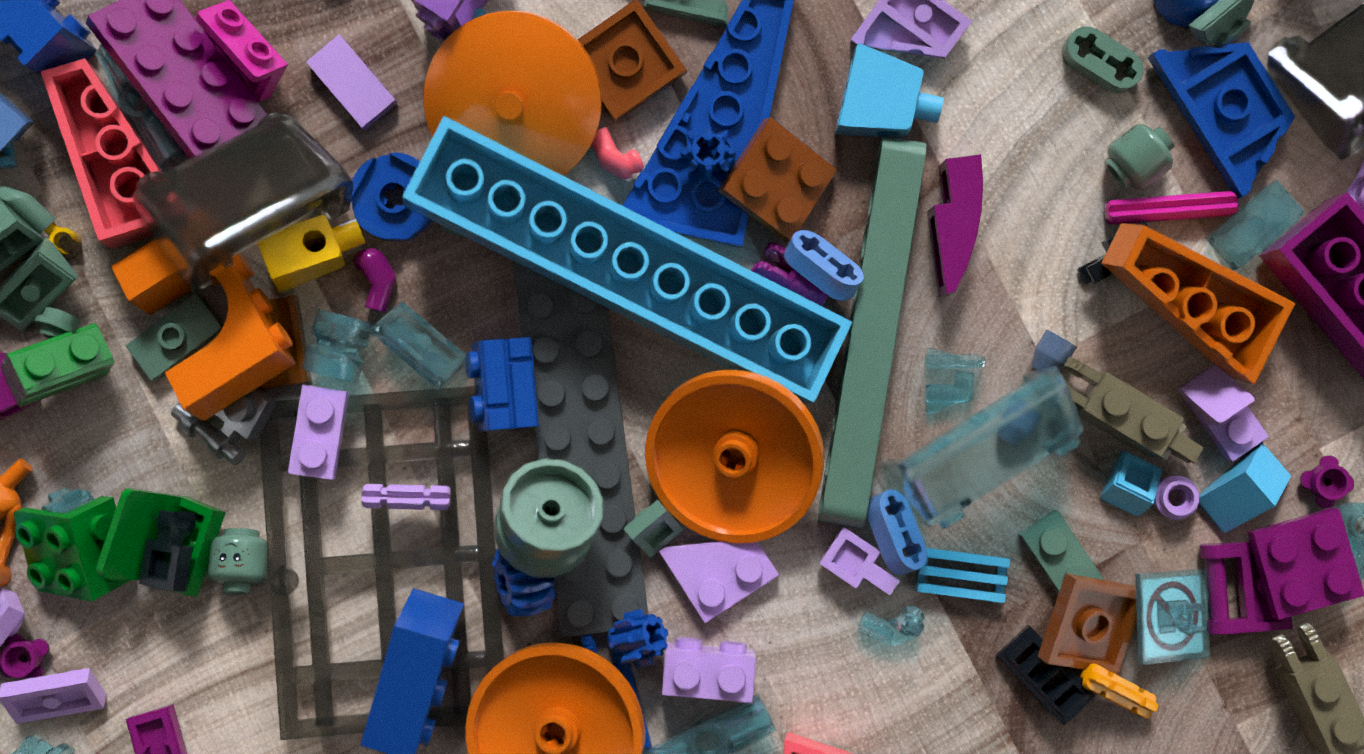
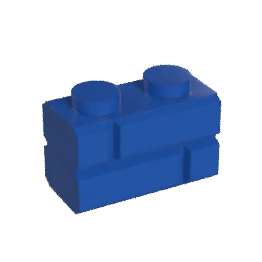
M531 337L481 340L472 343V351L466 352L465 369L467 377L474 378L475 396H470L469 415L472 423H478V431L539 426Z

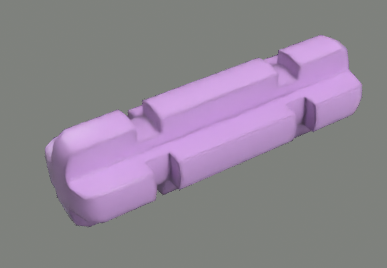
M366 484L362 489L361 500L364 508L380 509L383 505H387V509L423 510L425 506H428L430 510H446L450 507L451 490L448 486L432 485L431 489H426L425 485L390 484L388 488H385L383 484Z

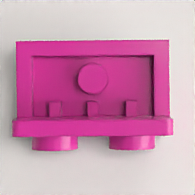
M230 0L200 10L196 16V21L202 26L204 32L258 103L270 98L288 66L286 61Z

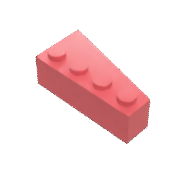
M85 58L41 71L99 242L110 249H114L165 233L192 216L99 73Z

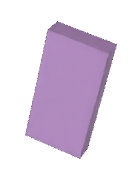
M340 34L306 61L365 131L398 104Z

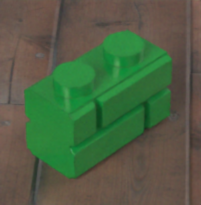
M96 323L77 329L75 334L67 332L7 353L1 370L17 404L23 407L107 376L115 362Z

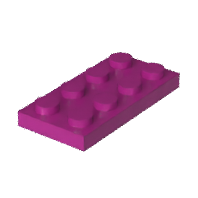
M118 0L88 15L86 25L196 169L269 128L272 120L181 0Z

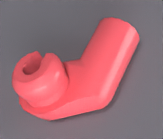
M607 127L597 130L591 145L600 165L605 171L626 180L632 178V174L643 170L642 159L636 150H630L622 154L617 150Z

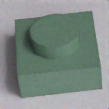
M658 499L648 508L640 511L635 519L623 528L650 558L684 530Z

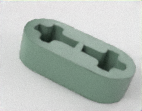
M1093 27L1076 29L1063 44L1062 56L1065 62L1071 68L1110 92L1124 93L1130 90L1141 80L1144 73L1143 63L1137 54ZM1086 39L1091 43L1089 50L1093 54L1088 53L1082 58L1077 54L1079 46L1074 42L1080 44ZM1122 62L1128 66L1125 73L1130 78L1125 77L1118 81L1114 78L1116 69L1112 66L1117 67Z

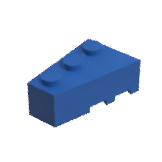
M0 0V40L5 44L9 42L20 53L17 59L25 67L41 75V71L84 58L88 61L98 51L86 39L91 32L72 14L65 18L56 9L60 4L59 0Z
M415 588L412 589L392 631L360 746L386 754H416L420 744L428 747L436 724V720L429 718L432 706L440 707L448 681L441 679L445 666L452 667L460 641L453 638L464 603Z

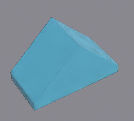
M1261 442L1199 494L1198 505L1221 532L1226 533L1275 507L1291 475Z

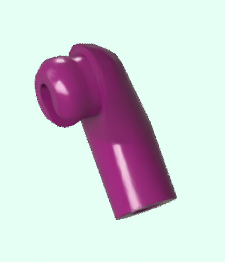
M375 248L361 249L354 257V266L357 270L363 272L371 284L365 307L386 313L396 282L395 271L385 255Z

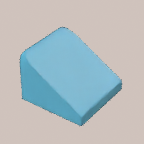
M1123 450L1102 490L1101 499L1134 516H1141L1154 504L1163 469Z

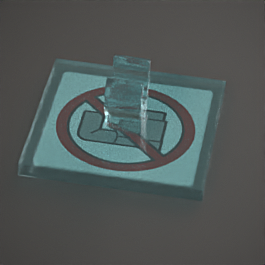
M1206 569L1135 574L1139 665L1210 658V641L1206 621L1209 619Z

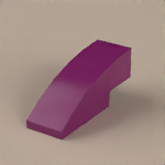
M981 154L948 158L939 166L944 204L934 205L927 211L939 297L949 296L956 291L967 269L976 242L983 196Z

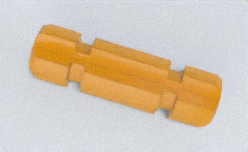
M1090 664L1086 670H1082L1080 675L1081 679H1083L1082 685L1091 692L1100 694L1099 696L1128 711L1131 710L1130 712L1143 719L1149 718L1153 712H1157L1159 705L1156 703V696L1112 672H1108L1109 670L1097 664Z

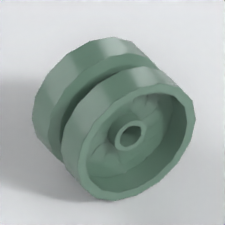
M541 459L526 463L511 475L502 492L494 527V538L500 554L515 569L530 576L552 578L571 572L584 561L603 517V499L596 482L583 469L564 460Z

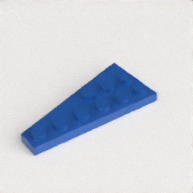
M794 0L741 1L721 39L703 65L698 78L683 99L622 206L681 236L742 248L749 215L718 192L727 175L715 171L712 173L710 182H706L705 173L700 171L688 175L687 169L691 164V160L680 157V150L691 146L687 138V132H696L698 135L704 133L706 123L710 124L711 132L717 135L727 130L729 132L728 138L724 144L736 149V155L725 160L729 172L731 171L763 119L770 117ZM700 146L699 159L703 161L705 158L710 157L715 161L717 147L712 146L706 149Z

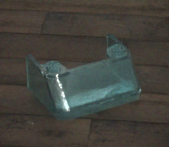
M1057 366L1025 373L1022 375L1026 381L1024 384L902 460L889 458L882 463L900 493L908 501L919 523L928 526L939 523L940 527L945 529L965 517L962 509L1053 452L1059 457L1081 444L1078 436L1084 432V428L1067 382Z

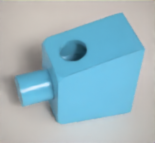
M857 43L851 59L835 134L905 138L911 130L913 118L938 123L944 98L919 92L924 73L921 68Z

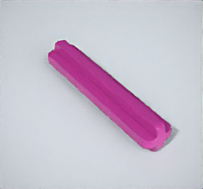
M1233 191L1111 200L1105 204V218L1108 224L1115 225L1137 223L1140 221L1155 222L1231 216L1237 213L1238 210L1237 195Z

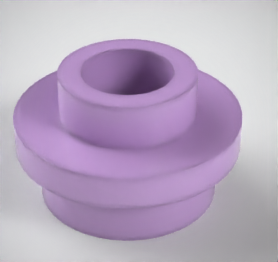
M1177 475L1168 476L1159 482L1154 504L1159 513L1169 519H1185L1197 509L1199 492L1196 485L1190 479ZM1177 489L1181 494V501L1173 506L1169 502L1168 497L1172 490Z

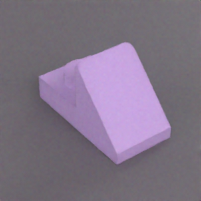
M1216 364L1211 365L1177 389L1226 461H1235L1269 437L1248 407L1249 404L1255 401V398Z

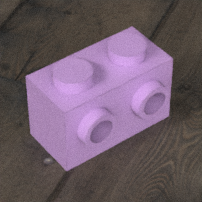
M677 637L675 643L666 642L668 646L665 652L662 695L752 703L756 655L754 650L747 649V644L721 641L720 647L704 646L701 639Z

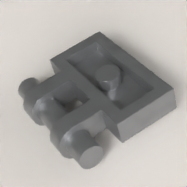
M258 387L215 414L225 422L220 431L209 423L212 417L203 421L185 411L180 403L174 406L171 415L180 422V428L190 437L197 436L207 444V450L216 458H225L232 465H238L246 455V452L237 445L241 436L246 440L258 439L278 402Z

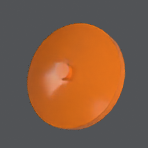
M505 10L476 17L463 24L446 38L429 65L424 84L423 104L427 126L432 138L442 118L445 116L564 176L581 161L595 138L602 113V92L599 76L591 57L583 45L567 29L555 21L535 13Z
M711 371L691 378L681 384L665 399L650 424L645 443V462L648 477L664 507L689 529L710 539L722 542H758L775 537L791 528L805 515L812 505L824 472L825 458L822 437L807 407L796 395L780 383L749 371Z
M540 643L525 647L507 656L493 667L478 685L470 702L466 718L465 730L468 754L644 753V718L640 703L631 685L622 673L605 658L593 651L573 644Z

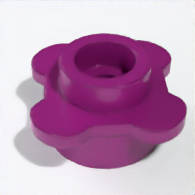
M1334 456L1321 457L1318 466L1311 471H1304L1300 476L1301 486L1310 489L1316 497V504L1321 508H1331L1335 504V500L1343 498L1354 488L1353 478L1346 469L1339 466V461ZM1325 478L1330 479L1329 486L1324 485Z
M21 634L7 637L5 640L6 647L0 656V672L2 675L13 678H36L43 676L44 669L42 668L44 656L49 652L47 641L42 638L34 641L24 639ZM22 654H26L28 656V660L26 662H23L21 660Z

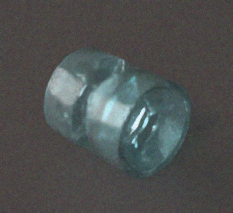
M317 309L311 330L316 341L307 345L301 369L358 384L364 362L359 352L362 349L368 348L374 324Z

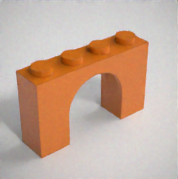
M201 209L113 264L111 268L128 301L149 315H152L194 288L205 285L223 286L228 301V312L224 326L217 337L209 345L165 372L182 408L205 421L296 363L288 350L289 347L293 346L289 335L279 323L274 324L269 315V312L274 310L270 300L259 287L255 289L250 280L255 275L251 265L241 253L236 254L231 245L236 241L233 232L224 220L219 219L215 221Z

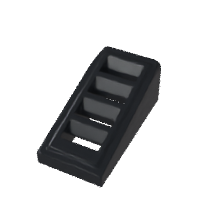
M1027 625L996 655L1054 719L1065 725L1094 699L1095 694L1083 687V681L1070 667L1047 664L1033 678L1028 675L1042 661L1037 656L1043 639L1030 625ZM1033 643L1038 649L1019 666L1015 659ZM1059 671L1063 677L1045 693L1041 687ZM1073 686L1074 690L1063 701L1056 705L1054 702L1066 690Z

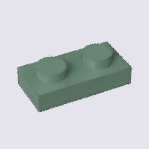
M1058 510L1051 511L1018 533L1058 594L1065 573L1104 580Z

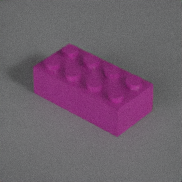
M1345 192L1324 200L1263 251L1259 257L1364 379V211L1351 195Z

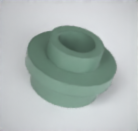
M46 307L42 315L36 316L34 323L41 327L39 334L50 339L67 332L75 334L80 320L62 310Z

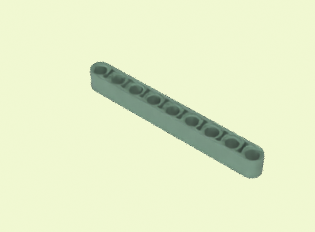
M882 136L879 143L859 267L864 274V279L853 297L850 315L852 324L847 334L820 497L819 522L861 529L865 524L925 163L926 143Z

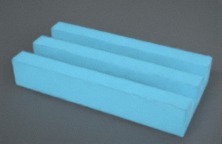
M926 547L927 561L921 569L917 570L915 591L1005 603L1006 594H1004L1005 585L1008 582V576L1006 575L1007 568L1010 566L1009 558ZM937 558L997 566L996 575L928 566V559ZM926 575L995 584L994 591L926 583Z

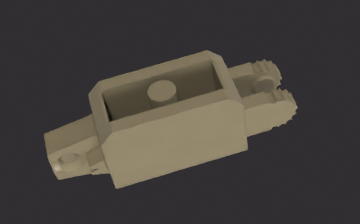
M1069 357L1064 367L1068 372L1088 382L1089 385L1083 395L1073 390L1071 386L1058 381H1054L1049 390L1075 407L1073 412L1148 457H1159L1167 461L1170 454L1186 463L1196 462L1204 447L1183 435L1187 427L1182 423L1185 418L1109 372L1099 373L1075 358Z
M1308 622L1297 626V633L1307 655L1301 658L1297 657L1291 642L1283 634L1272 638V645L1282 665L1277 668V676L1306 738L1313 748L1323 754H1364V716L1336 657L1327 654L1314 627Z

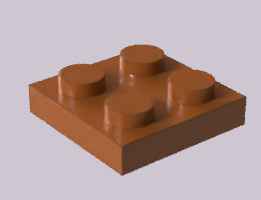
M633 0L577 39L583 45L595 65L601 85L602 104L615 123L687 74V69L638 0Z
M769 117L763 119L718 189V192L781 240L790 242L793 234L799 231L837 169L773 118Z
M1065 573L1037 657L1047 664L1084 670L1090 664H1097L1109 670L1108 672L1118 675L1140 613V588L1133 585Z

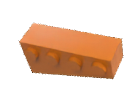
M1121 223L1101 263L1213 364H1216L1231 378L1254 385L1296 304L1145 225Z

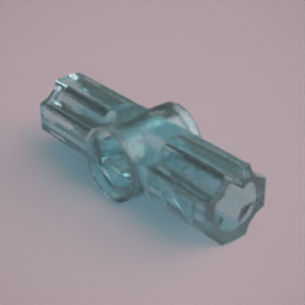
M100 44L99 49L94 54L118 94L120 108L130 115L157 165L165 169L170 166L179 165L189 159L150 107L139 111L138 106L142 98L103 45Z
M758 693L753 696L752 703L740 702L711 718L699 719L692 724L691 728L645 750L643 754H730L776 731V727ZM712 732L719 737L720 744L713 751H702L695 744V740L700 734Z

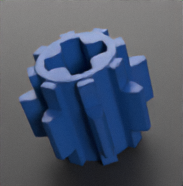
M706 123L704 133L698 135L696 132H687V138L691 146L681 149L680 157L691 160V164L687 169L688 175L700 171L705 173L706 182H710L712 173L715 171L725 175L729 173L725 160L734 157L736 149L724 144L728 138L729 132L727 130L717 135L711 132L710 124ZM700 146L706 149L712 146L717 147L716 160L714 161L710 157L705 158L703 161L700 160Z
M642 609L624 613V620L614 622V627L609 632L611 634L609 647L613 649L614 657L618 661L621 660L623 664L633 662L635 668L652 665L654 663L653 657L663 655V650H666L668 646L666 643L668 630L664 628L663 620L654 614L644 615Z

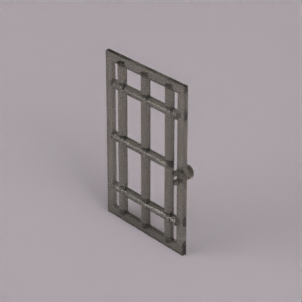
M475 386L349 395L346 414L364 412L366 447L340 449L338 467L368 465L369 484H383V487L387 488L385 463L436 460L438 486H448L451 490L449 509L440 510L442 547L392 551L389 509H387V505H383L380 509L371 508L374 553L323 557L318 481L315 477L299 475L312 665L295 666L290 594L297 589L299 577L294 570L288 567L282 472L288 471L291 453H280L278 419L295 418L296 425L300 399L277 401L275 409L260 434V451L280 740L364 733L369 713L334 716L331 681L380 677L392 631L397 621L393 569L444 565L446 598L464 603L462 563L479 562L485 650L468 652L464 605L453 638L460 641L452 667L445 666L443 672H452L454 706L433 707L431 709L429 718L436 720L435 727L466 724L471 702L469 669L487 668L488 674L493 667L504 659L500 595L496 592V581L493 578L495 571L492 565L496 553V541L494 538L495 526L488 431L479 432L478 423H472L469 415L470 396H475ZM467 404L470 439L452 440L450 406ZM432 407L435 442L384 446L382 411ZM471 457L477 545L460 546L454 458ZM375 571L381 659L330 663L324 575ZM313 683L316 718L299 719L296 684Z

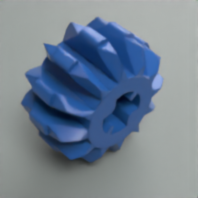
M497 549L492 563L495 571L493 578L496 581V592L499 593L501 605L506 608V612L511 617H530L550 609L556 594L553 587L555 579L553 577L530 576L515 569Z

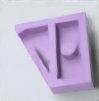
M879 0L850 41L855 45L859 43L876 49L945 59L972 23V20L944 0Z
M710 541L698 544L665 546L659 550L704 623L779 576L758 542L729 543Z

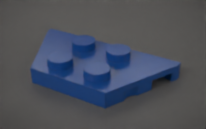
M1249 42L1227 44L1225 47L1217 48L1199 46L1193 47L1190 50L1167 52V49L1152 53L1148 57L1149 61L1230 190L1236 193L1237 199L1247 195L1253 187L1251 184L1261 167L1267 164L1276 150V143L1279 138L1285 135L1296 117Z

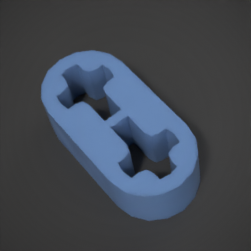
M808 230L795 232L784 251L786 262L794 270L833 299L840 301L852 299L864 279L861 268L855 262L814 232Z
M894 489L886 490L870 498L867 519L887 567L897 575H906L921 569L927 561V549L906 498ZM886 508L890 510L891 515H888ZM903 549H905L907 557L904 556Z

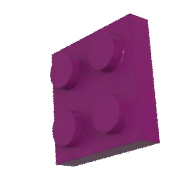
M1329 508L1247 532L1272 618L1281 620L1364 596V590L1339 508Z

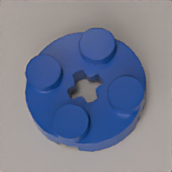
M399 152L388 153L389 155H382L377 159L372 158L366 161L355 173L349 189L352 210L356 215L357 222L367 232L385 241L406 242L415 239L433 221L406 208L404 203L402 206H394L393 209L387 208L389 200L384 197V193L387 189L395 191L400 186L404 188L403 196L420 161L410 155Z

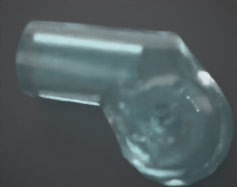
M915 606L905 607L899 617L890 621L865 611L857 631L888 645L895 646L918 637L924 630L923 622L925 616L923 611Z

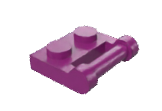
M1249 541L1200 544V556L1206 560L1211 618L1206 620L1208 634L1222 635L1293 629L1292 616L1281 620L1271 617ZM1235 557L1241 615V617L1229 618L1224 558Z

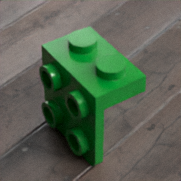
M133 488L123 490L96 566L97 574L109 579L140 581L146 539H157V518L159 512L167 510L195 513V527L183 542L184 545L193 546L186 591L175 592L184 596L198 597L209 564L210 545L218 537L226 512L188 496Z
M101 496L67 513L25 507L14 512L15 534L23 547L28 565L27 576L31 584L38 591L92 602L131 581L104 578L96 572V566L116 510L113 497Z

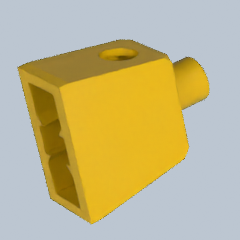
M320 215L255 237L271 279L280 293L343 268L346 265L341 253L366 244L356 219L331 228L326 215ZM314 244H325L324 248L318 252L309 251Z

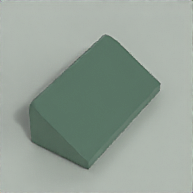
M46 237L0 283V318L22 333L34 322L36 316L41 315L45 308L49 307L78 277L56 246Z

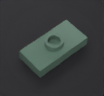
M195 293L128 343L126 347L150 380L158 381L166 375V371L190 357L215 338L224 325L202 295Z

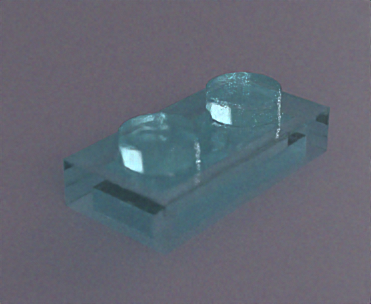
M1276 179L1238 209L1237 213L1232 214L1206 237V240L1232 270L1235 271L1242 268L1306 212Z
M403 301L377 321L371 331L373 336L437 390L465 365L466 354Z

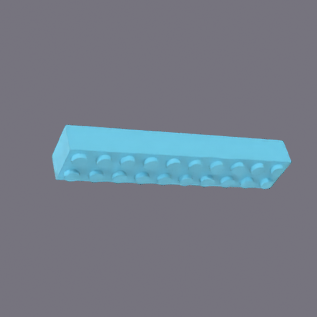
M445 116L442 118L402 196L406 208L731 370L749 371L768 377L790 390L804 405L815 402L852 324V321Z

